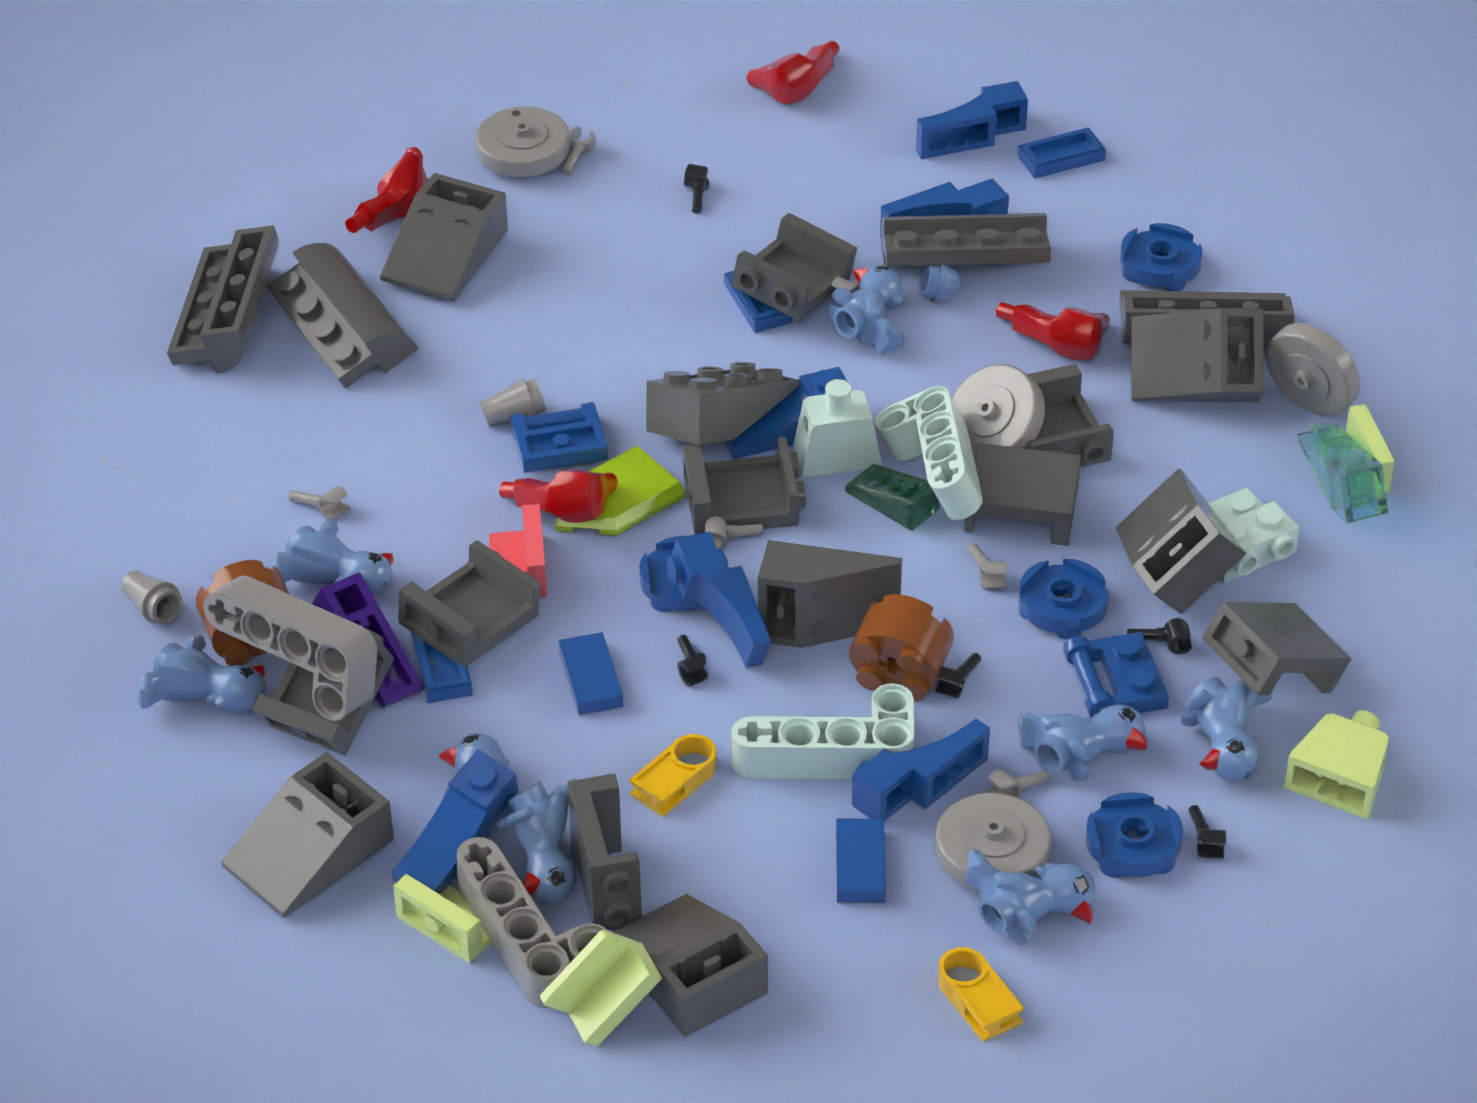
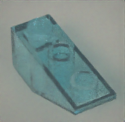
M1320 423L1312 426L1308 432L1297 434L1298 442L1331 508L1346 523L1389 513L1382 464L1338 424Z

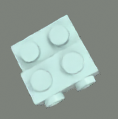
M1244 488L1208 503L1247 553L1220 578L1223 583L1248 575L1258 568L1277 560L1286 559L1296 553L1300 527L1275 501L1263 505L1248 488Z

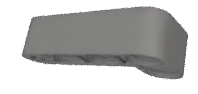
M244 575L233 579L205 598L203 604L204 613L213 627L314 673L313 703L316 710L325 719L334 722L340 721L373 697L377 644L372 634L364 627Z
M470 838L463 842L457 850L458 889L475 917L480 919L481 927L526 998L538 1007L550 1008L544 1006L540 995L600 931L607 929L598 924L588 923L556 936L500 848L487 838Z

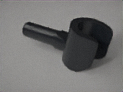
M690 163L685 170L684 186L693 188L692 212L698 214L702 211L704 190L706 191L709 188L708 168Z
M1181 618L1169 620L1164 625V628L1127 629V634L1142 632L1145 640L1167 641L1169 651L1175 654H1184L1192 649L1189 626Z
M680 635L677 638V642L685 659L678 662L677 668L684 684L690 687L708 679V673L704 669L706 656L702 652L696 653L688 637Z
M978 653L971 654L957 670L942 666L935 692L959 698L966 678L981 662V656Z
M1191 806L1188 812L1198 835V857L1224 859L1226 830L1209 829V825L1206 823L1199 806Z

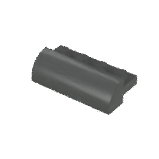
M1046 213L895 216L882 218L881 250L884 265H887V267L941 264L1050 263L1051 246L1046 231Z
M274 225L236 230L231 244L205 247L203 249L167 351L173 366L211 361L216 373H222L232 369L240 362L279 245Z
M312 243L295 250L292 253L299 263L266 286L344 388H347L376 365H379L387 373L419 349L342 252L331 244Z
M1120 290L1121 342L1131 343V317L1217 308L1263 309L1264 345H1268L1269 341L1283 327L1294 323L1295 314L1291 297L1286 296L1285 293Z

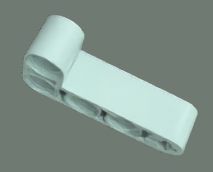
M935 386L890 405L877 415L874 425L894 459L906 461L923 454L928 483L949 518L961 520L973 515L980 508L983 498L967 425L947 388Z
M891 683L884 684L873 692L871 717H744L736 721L731 730L732 768L739 776L749 779L852 780L854 771L862 762L870 761L884 749L890 753L914 749V698L908 688L900 684Z

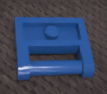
M594 402L582 403L580 408L527 417H524L523 413L510 415L511 432L516 442L524 473L608 459V446Z
M1142 632L1088 640L1083 636H1076L1065 642L1063 652L1067 661L1074 665L1087 696L1085 706L1090 717H1094V714H1098L1101 709L1116 704L1127 705L1139 713L1168 708L1169 695ZM1101 661L1114 695L1104 691L1093 662Z

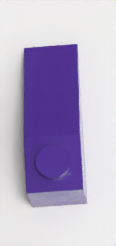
M360 572L324 586L319 590L312 602L313 605L377 633L384 639L383 645L394 657L375 696V699L383 708L424 690V685Z

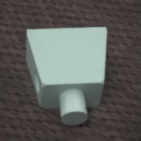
M832 380L826 384L825 395L810 396L803 400L793 443V451L797 452L799 471L802 478L882 467L874 423L865 394L860 390L851 391L850 383L845 380Z

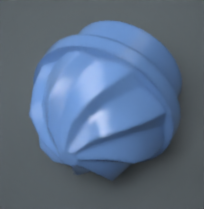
M942 264L925 266L920 278V295L929 297L930 301L935 303L952 299L960 289V279L957 271L948 265Z

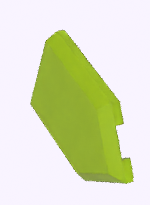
M635 446L590 470V472L613 473L617 477V487L608 496L604 512L595 520L581 523L565 522L557 517L555 531L574 532V528L599 529V534L618 535L684 499L685 491L681 483L639 446Z

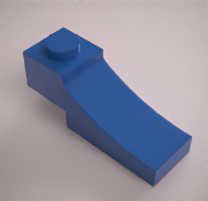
M1018 81L981 87V94L971 101L946 112L917 119L916 151L920 159L995 146V135L1026 130L1028 98Z
M993 178L960 190L951 182H947L882 205L880 238L883 217L1008 214L1009 195Z
M840 367L800 375V386L734 440L724 441L732 459L776 450L777 438L786 437L788 446H793L803 400L810 396L825 395L826 384L832 380L841 379L847 381Z
M711 532L677 538L672 555L667 559V571L671 582L678 584L683 599L693 598L718 621L734 643L745 668L763 665L771 640L742 566L724 568Z
M974 719L953 734L923 747L898 753H890L884 749L870 761L862 762L854 771L852 776V806L868 818L884 819V822L911 800L926 810L988 760L990 727L978 719Z
M477 749L448 783L449 789L434 815L412 847L392 870L393 881L398 882L407 874L441 895L457 876L456 856L460 845L470 838L483 837L488 839L491 836L489 826L508 805L507 800L519 792L516 773Z

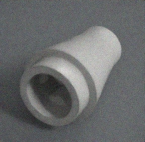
M523 378L490 399L480 402L488 426L496 423L510 422V415L523 413L524 417L546 411L535 379L525 382Z
M131 571L123 578L121 583L123 593L129 596L148 622L167 624L179 615L183 602L179 590L174 584L144 575L140 571Z

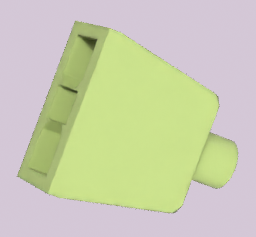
M1366 710L1357 711L1351 720L1334 713L1326 714L1290 753L1284 788L1368 820L1384 770L1389 744V736L1385 732L1378 730L1380 727L1379 719L1373 713Z

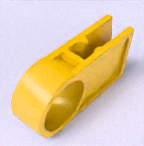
M699 734L683 735L676 739L672 745L629 779V783L635 787L630 792V796L664 817L715 774L717 768V749L714 742L708 737ZM697 753L706 756L708 760L701 764L691 765L681 762L679 758L685 754Z
M967 947L950 949L942 955L939 961V988L982 1042L1023 1023L1022 1018L1018 1014L1024 1011V1007L980 952ZM956 967H968L975 970L980 976L965 982L952 979L946 972Z

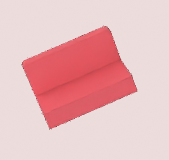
M540 504L522 505L524 531L489 534V546L491 550L497 551L504 559L532 575L540 583V597H547Z

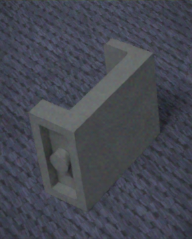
M788 213L780 220L776 240L756 255L747 251H742L737 255L731 286L797 321H801L835 291L836 288L832 286V282L837 276L848 281L850 280L857 247Z
M1077 364L1027 374L1039 385L1045 402L1042 427L1036 439L1030 442L1028 449L1081 455L1080 467L1110 461L1114 431L1110 424H1098L1081 395L1082 373Z
M786 437L777 438L776 455L703 462L700 445H683V478L694 535L705 533L706 521L714 516L724 519L727 525L735 526L762 524L763 529L798 526L799 508L806 507L805 487L803 481L796 482L795 478H799L797 452L789 453Z
M977 443L974 461L983 500L980 508L973 515L965 518L964 532L973 533L976 516L1052 525L1051 544L1069 546L1079 485L1081 455Z
M476 540L469 545L467 564L429 590L425 591L414 582H410L399 590L398 623L456 664L467 666L539 615L540 583L532 575L504 559L497 551L491 550Z
M1223 601L1202 637L1257 695H1270L1283 673H1303L1322 693H1331L1352 659L1296 603Z
M368 630L377 644L373 697L340 721H329L320 715L314 706L312 698L314 673L293 663H289L273 696L269 697L260 693L252 710L267 726L346 756L394 657L383 645L384 639L377 633Z
M616 774L568 781L571 846L592 924L601 925L606 929H618L642 917L638 854L633 852L616 856L608 855L622 851L620 794Z

